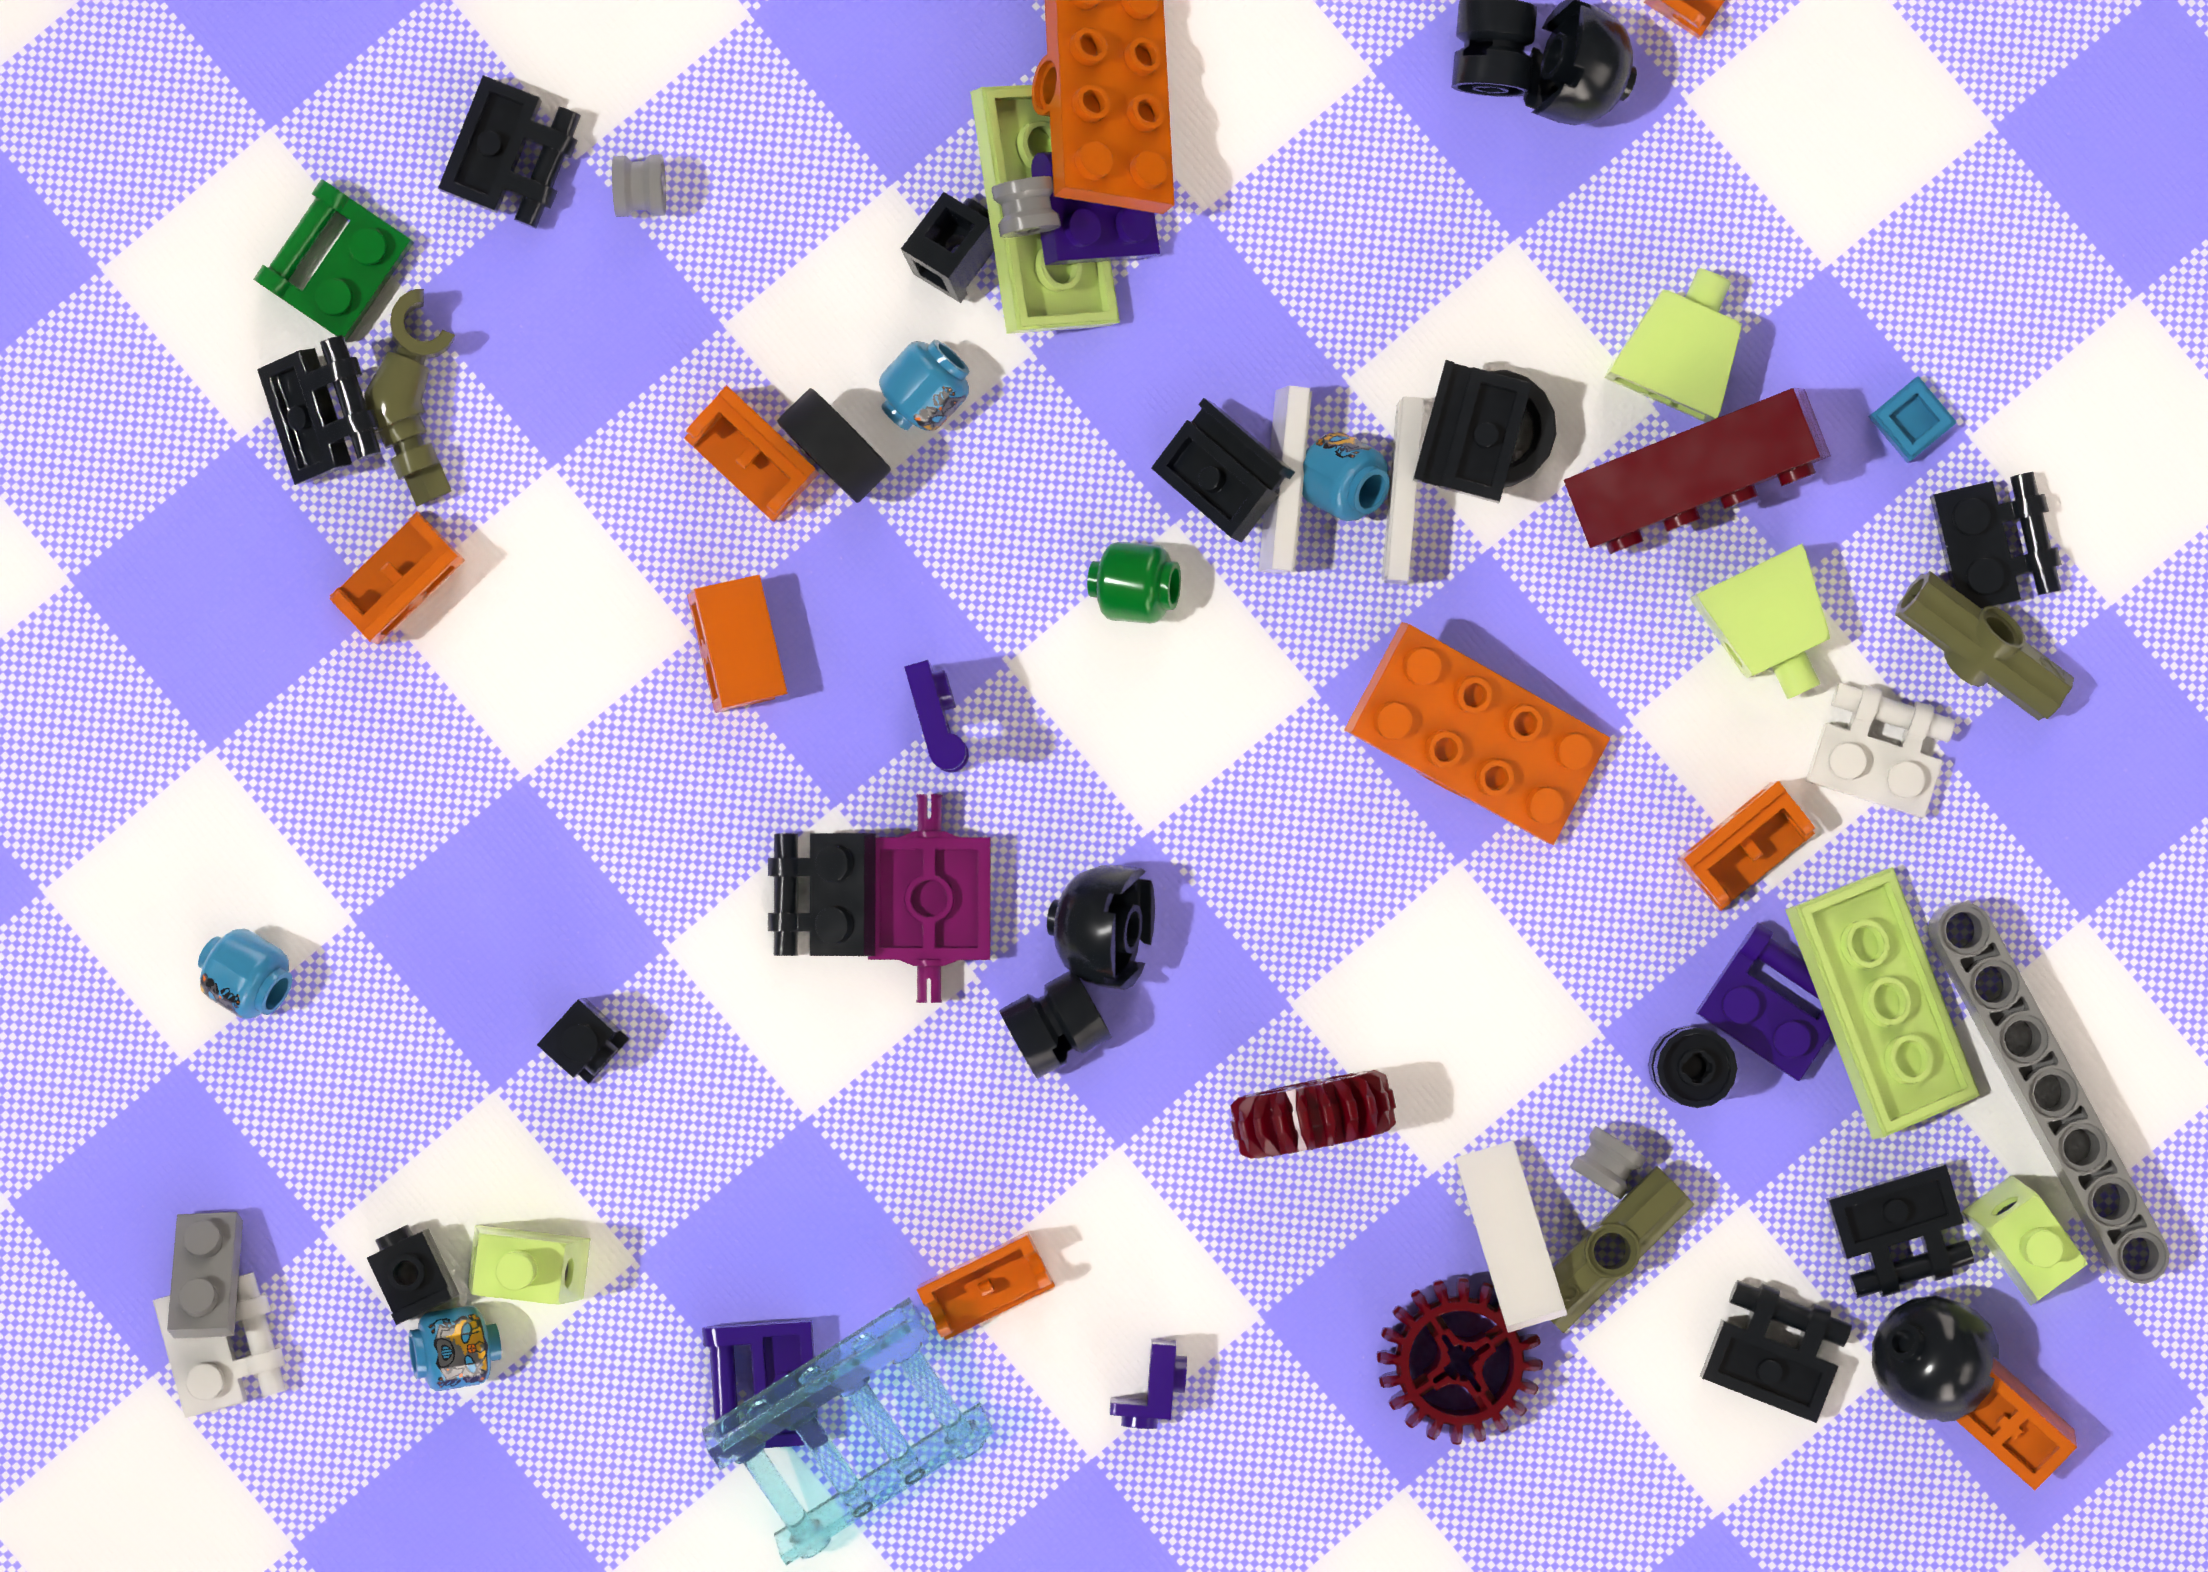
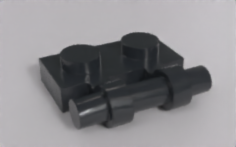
M483 75L438 189L443 193L497 214L506 191L521 197L522 200L514 220L536 229L544 208L551 209L558 192L553 189V185L565 157H572L578 142L577 139L573 138L581 115L559 106L551 127L537 123L535 118L542 103L540 97ZM526 141L542 147L530 178L514 173Z
M343 335L320 342L327 363L325 366L321 367L316 350L312 348L296 351L257 369L294 485L315 481L352 465L346 440L351 439L358 460L370 458L381 453L374 431L379 428L376 414L373 409L367 410L357 379L363 374L357 357H350ZM333 386L344 416L339 420L328 390Z
M2033 471L2010 477L2015 501L1998 504L1993 481L1930 496L1951 587L1981 609L1986 606H1997L2021 600L2016 580L2018 575L2033 573L2038 596L2061 590L2056 566H2060L2062 563L2058 547H2051L2043 514L2049 512L2045 494L2039 495ZM2020 519L2028 554L2011 558L2003 523Z
M810 833V858H798V834H774V858H768V876H774V913H767V931H774L773 956H798V931H810V956H875L876 833ZM798 876H810V913H798Z
M1941 1163L1826 1198L1843 1257L1849 1259L1868 1253L1871 1262V1269L1849 1276L1854 1295L1857 1299L1878 1292L1881 1297L1899 1293L1901 1285L1932 1276L1934 1281L1953 1276V1269L1974 1263L1973 1253L1967 1240L1946 1246L1941 1230L1964 1224L1946 1164ZM1918 1237L1921 1238L1924 1253L1895 1262L1892 1261L1888 1246Z
M1737 1280L1732 1288L1728 1302L1750 1311L1746 1325L1742 1328L1721 1319L1699 1377L1817 1423L1839 1367L1832 1362L1817 1357L1822 1340L1844 1347L1850 1336L1852 1324L1831 1317V1310L1813 1303L1808 1308L1780 1297L1779 1289L1764 1283L1757 1288ZM1771 1319L1801 1331L1796 1348L1765 1337Z

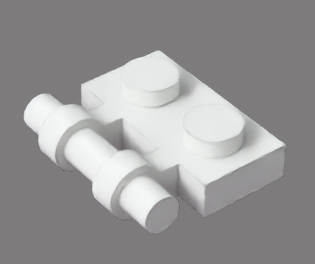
M1838 683L1833 694L1831 706L1852 712L1847 729L1829 723L1823 724L1805 782L1920 819L1925 818L1943 760L1920 753L1926 736L1948 743L1953 734L1956 720L1934 713V706L1916 701L1911 706L1881 696V689L1864 684L1861 689ZM1874 719L1905 729L1899 746L1868 736Z
M254 1272L241 1275L238 1280L235 1322L242 1321L251 1355L238 1359L236 1358L231 1336L173 1338L167 1330L170 1295L153 1300L185 1419L247 1401L248 1398L242 1377L257 1374L263 1397L286 1391L280 1367L286 1364L281 1347H274L266 1318V1313L271 1312L267 1295H260Z

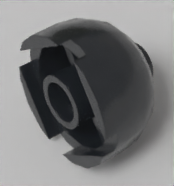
M1565 0L1559 3L1547 17L1541 28L1552 32L1547 40L1544 53L1542 54L1540 49L1535 47L1531 50L1530 57L1533 58L1531 87L1529 95H1524L1523 100L1525 106L1535 109L1531 113L1574 126L1587 124L1610 112L1619 100L1624 101L1632 92L1637 77L1636 67L1632 66L1633 49L1626 29L1615 16L1599 7L1580 0Z
M1101 865L1077 874L1065 887L1060 899L1052 901L1047 914L1048 934L1054 936L1055 947L1064 966L1083 981L1101 987L1126 990L1134 986L1142 974L1145 963L1135 961L1138 953L1139 939L1144 944L1151 945L1155 921L1154 887L1151 880L1140 879L1146 872L1144 869L1123 865Z
M1936 1295L1915 1297L1896 1307L1880 1323L1872 1342V1369L1879 1388L1902 1411L1923 1420L1937 1419L1941 1422H1949L1965 1416L1978 1407L1990 1393L1995 1381L1989 1375L1993 1367V1357L1999 1359V1344L1992 1326L1975 1309L1945 1297Z

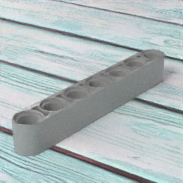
M1950 903L1941 906L1933 913L1929 921L1928 935L1931 944L2105 1265L2116 1276L2133 1283L2147 1284L2156 1281L2164 1274L2169 1265L2170 1253L2167 1243L1992 920L1982 908L1975 904ZM1961 912L1967 915L1973 922L1974 935L1966 946L1958 948L1949 941L1946 934V926L1951 917ZM1991 966L2001 974L2003 989L1997 998L1987 1002L1979 996L1975 985L1978 974L1983 969ZM2017 1021L2026 1023L2032 1032V1043L2029 1049L2020 1055L2012 1054L2005 1043V1033L2008 1027ZM2052 1075L2060 1083L2062 1089L2061 1097L2053 1107L2043 1109L2036 1102L2034 1096L2035 1086L2044 1076ZM2082 1129L2089 1136L2091 1142L2090 1151L2082 1161L2072 1163L2065 1155L2064 1141L2072 1131ZM2111 1183L2119 1192V1205L2111 1215L2101 1217L2095 1211L2093 1198L2097 1189L2102 1185ZM2143 1238L2149 1249V1257L2145 1265L2140 1269L2130 1271L2124 1264L2122 1258L2123 1250L2132 1239Z

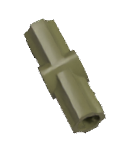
M1931 571L1917 577L1897 604L1895 616L1942 649L1947 664L1958 677L1968 684L1977 687L1988 683L2038 721L2052 716L2061 707L2063 700L2073 687L2074 677L2028 644L2022 628L2007 612L1994 606H1986L1981 609Z
M1655 1166L1599 1222L1589 1226L1582 1235L1581 1240L1553 1267L1567 1315L1550 1321L1563 1334L1619 1278H1623L1631 1273L1638 1264L1639 1259L1695 1205L1658 1166ZM1605 1234H1620L1626 1247L1623 1258L1615 1265H1600L1594 1255L1596 1242Z

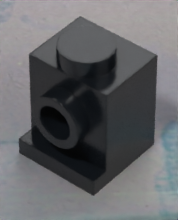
M943 192L901 247V251L912 273L957 302L962 303L968 295L966 291L967 286L994 252L988 209L973 199L967 198L962 203ZM959 245L955 252L952 253V249L955 246Z
M581 998L569 1008L539 1041L537 1046L572 1078L580 1076L590 1084L631 1038L587 998Z
M407 1224L375 1240L379 1252L367 1257V1260L392 1311L391 1316L396 1325L459 1295L429 1228L413 1235ZM410 1261L417 1267L418 1276L414 1283L407 1284L398 1278L397 1267L400 1262Z

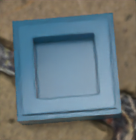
M1919 376L1911 380L1868 416L1906 463L1913 460L1957 423Z

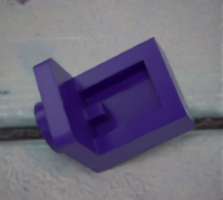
M1151 1339L1147 1400L1110 1397V1415L1121 1416V1426L1138 1429H1157L1158 1419L1171 1420L1173 1392L1185 1393L1187 1356L1176 1355V1340Z

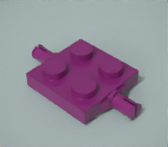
M917 794V831L900 837H876L875 956H868V960H900L912 966H917L916 1003H927L928 978L931 980V1003H942L941 966H946L958 960H991V837H958L942 831L943 795L931 794V818L928 819V795Z

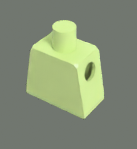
M1698 268L1685 297L1663 289L1609 367L1604 378L1705 423L1718 418L1742 324L1737 320L1719 313L1730 288L1731 281L1712 271Z
M1803 544L1797 545L1690 597L1696 610L1746 678L1772 667L1787 700L1821 684L1805 651L1829 640L1830 634Z
M2011 1175L1962 1210V1213L2031 1306L2088 1265L2086 1259L2040 1196ZM2015 1202L2010 1209L1997 1215L2004 1207Z
M475 1225L468 1278L470 1293L477 1296L556 1305L583 1300L591 1238ZM567 1263H568V1272H567V1277H566V1281H565V1271H566V1266H567Z

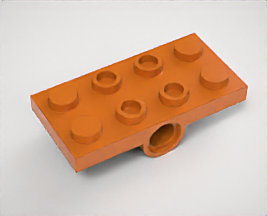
M1045 0L1047 54L1039 62L1034 74L1032 104L1038 115L1050 117L1054 196L1164 214L1175 205L1164 0Z
M1401 622L1344 728V731L1416 770L1418 774L1431 782L1479 805L1551 845L1555 844L1611 739L1609 736L1411 624Z

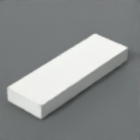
M1289 385L1275 391L1270 451L1294 470L1295 473L1291 479L1285 478L1276 489L1278 496L1264 513L1258 572L1280 574L1295 569L1304 482L1303 463L1307 451L1312 391L1307 387Z
M1403 396L1396 405L1381 580H1384V583L1406 585L1409 581L1417 482L1412 480L1420 455L1425 400L1422 397Z
M1514 1140L1455 1157L1508 1333L1566 1316V1308Z

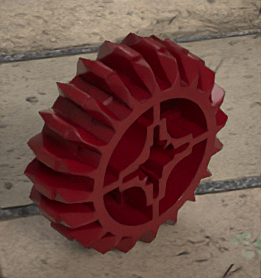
M1377 1070L1353 1072L1259 1091L1238 1097L1230 1105L1232 1114L1230 1124L1233 1139L1237 1140L1240 1154L1250 1159L1274 1157L1352 1142L1373 1135L1383 1134L1396 1124L1394 1113L1396 1103L1393 1089L1389 1088L1387 1075Z
M1459 1277L1457 1279L1456 1296H1448L1444 1282L1438 1279L1433 1281V1291L1437 1300L1428 1303L1423 1293L1419 1289H1415L1410 1293L1413 1302L1419 1307L1415 1314L1411 1316L1405 1308L1399 1305L1395 1306L1392 1310L1394 1316L1404 1323L1405 1326L1401 1332L1392 1327H1383L1381 1330V1336L1384 1339L1397 1345L1395 1351L1381 1350L1376 1353V1360L1379 1363L1395 1365L1396 1371L1387 1372L1379 1376V1383L1383 1388L1401 1386L1402 1390L1388 1400L1393 1410L1401 1409L1410 1402L1413 1404L1412 1409L1407 1413L1404 1420L1407 1426L1414 1428L1421 1422L1424 1416L1430 1418L1426 1427V1436L1429 1439L1436 1440L1440 1435L1443 1424L1450 1425L1449 1437L1451 1443L1459 1445L1463 1439V1426L1471 1425L1476 1441L1483 1442L1486 1440L1483 1421L1491 1418L1495 1427L1503 1433L1509 1429V1426L1499 1412L1507 1405L1519 1416H1523L1526 1413L1527 1408L1514 1397L1518 1389L1527 1394H1537L1538 1385L1529 1379L1522 1378L1524 1371L1536 1372L1542 1370L1543 1361L1536 1357H1524L1523 1351L1540 1345V1337L1537 1334L1519 1336L1517 1333L1519 1330L1508 1333L1499 1302L1497 1301L1494 1306L1489 1304L1493 1294V1285L1491 1283L1482 1282L1476 1298L1469 1297L1470 1284L1466 1277ZM1454 1311H1469L1481 1314L1497 1325L1485 1333L1481 1331L1471 1337H1460L1450 1330L1441 1315ZM1426 1326L1437 1345V1354L1434 1361L1423 1369L1424 1373L1412 1380L1409 1369L1411 1348L1418 1333ZM1443 1335L1448 1337L1454 1347L1459 1345L1463 1352L1467 1346L1474 1350L1475 1354L1468 1359V1362L1472 1368L1470 1372L1477 1381L1476 1386H1472L1465 1374L1460 1376L1456 1369L1452 1375L1444 1370V1367L1451 1360L1447 1353L1449 1349L1442 1340ZM1507 1342L1509 1350L1507 1374L1501 1387L1493 1395L1483 1378V1366L1485 1361L1496 1352L1495 1348ZM1449 1384H1458L1467 1389L1478 1406L1462 1410L1446 1409L1429 1402L1423 1396L1433 1389L1437 1391Z

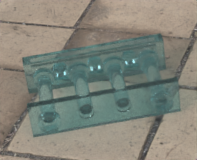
M910 1297L702 1429L707 1452L718 1468L722 1470L733 1462L736 1464L743 1463L786 1525L774 1533L779 1555L786 1566L799 1557L801 1559H808L817 1555L828 1546L832 1536L954 1458L962 1460L972 1456L984 1446L986 1438L994 1434L991 1422L982 1404L979 1402L962 1413L920 1351L922 1341L929 1338L930 1335L921 1313ZM890 1362L892 1364H900L941 1425V1427L911 1446L868 1384L870 1375ZM838 1395L842 1398L848 1397L889 1458L888 1461L860 1479L857 1478L816 1418L818 1408ZM785 1429L797 1432L838 1492L808 1512L805 1511L764 1451L766 1441Z

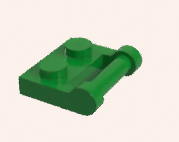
M321 179L311 193L316 197L270 266L262 265L253 280L335 336L343 335L345 342H347L414 242L340 190ZM338 212L350 222L302 291L291 284L289 279L334 213Z

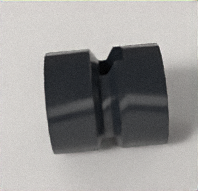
M1460 0L1458 4L1456 37L1464 42V47L1454 54L1451 88L1456 91L1482 96L1517 97L1529 95L1533 58L1526 54L1524 50L1525 47L1532 44L1535 40L1537 6L1519 0Z
M1071 971L1046 983L1042 997L1036 998L1027 994L999 1010L1014 1041L1037 1079L1066 1064L1068 1052L1072 1049L1084 1054L1112 1038L1081 979Z
M1692 1026L1672 1028L1660 1036L1650 1051L1648 1061L1650 1079L1658 1092L1674 1103L1693 1108L1712 1106L1726 1097L1735 1083L1738 1069L1735 1053L1726 1039L1714 1031Z

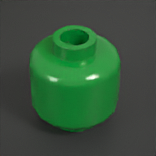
M1115 542L1106 548L1100 561H1092L1087 577L1088 595L1097 598L1101 613L1109 620L1146 624L1156 623L1164 617L1167 610H1174L1178 604L1181 590L1180 566L1178 562L1171 561L1169 553L1163 546Z

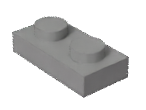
M237 1212L177 1214L167 1330L173 1338L234 1336L243 1220Z

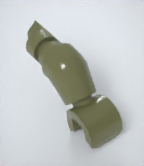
M424 289L408 291L398 299L392 308L390 329L392 339L397 345V350L395 353L390 351L386 353L364 392L367 410L373 409L375 411L379 428L374 430L375 434L379 433L385 449L393 447L396 456L390 461L398 480L405 478L416 507L440 498L452 491L432 443L424 444L421 435L425 434L427 430L421 416L426 413L422 399L430 369L424 365L425 360L436 358L446 352L455 340V335L442 330L433 340L420 341L409 335L404 324L409 313L424 306Z

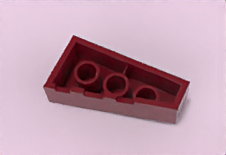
M1791 388L1566 478L1563 481L1589 547L1595 548L1606 544L1609 554H1613L1643 542L1640 531L1663 522L1666 532L1701 519L1697 508L1720 500L1723 509H1727L1757 497L1758 493L1755 486L1778 477L1782 487L1816 473L1813 463L1831 457L1805 389Z

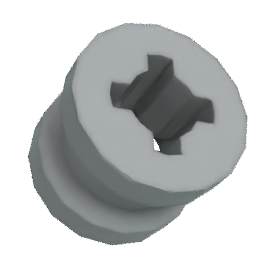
M662 154L649 155L645 161H631L627 156H613L612 193L616 217H629L634 210H647L652 216H665L666 175Z
M1029 177L1004 182L992 187L993 199L1001 205L1003 218L998 224L1000 237H1022L1044 233L1061 227L1059 213L1052 209L1050 195L1053 193V177Z
M1595 1126L1589 1135L1591 1145L1584 1155L1575 1157L1570 1168L1619 1199H1622L1628 1190L1626 1180L1632 1170L1641 1169L1647 1158Z

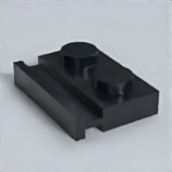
M1445 360L1412 481L1423 482L1441 489L1499 504L1532 383Z
M1203 398L1198 404L1201 410L1192 422L1186 420L1151 469L1230 538L1242 543L1278 496L1276 489L1285 478L1291 479L1295 471L1215 403Z

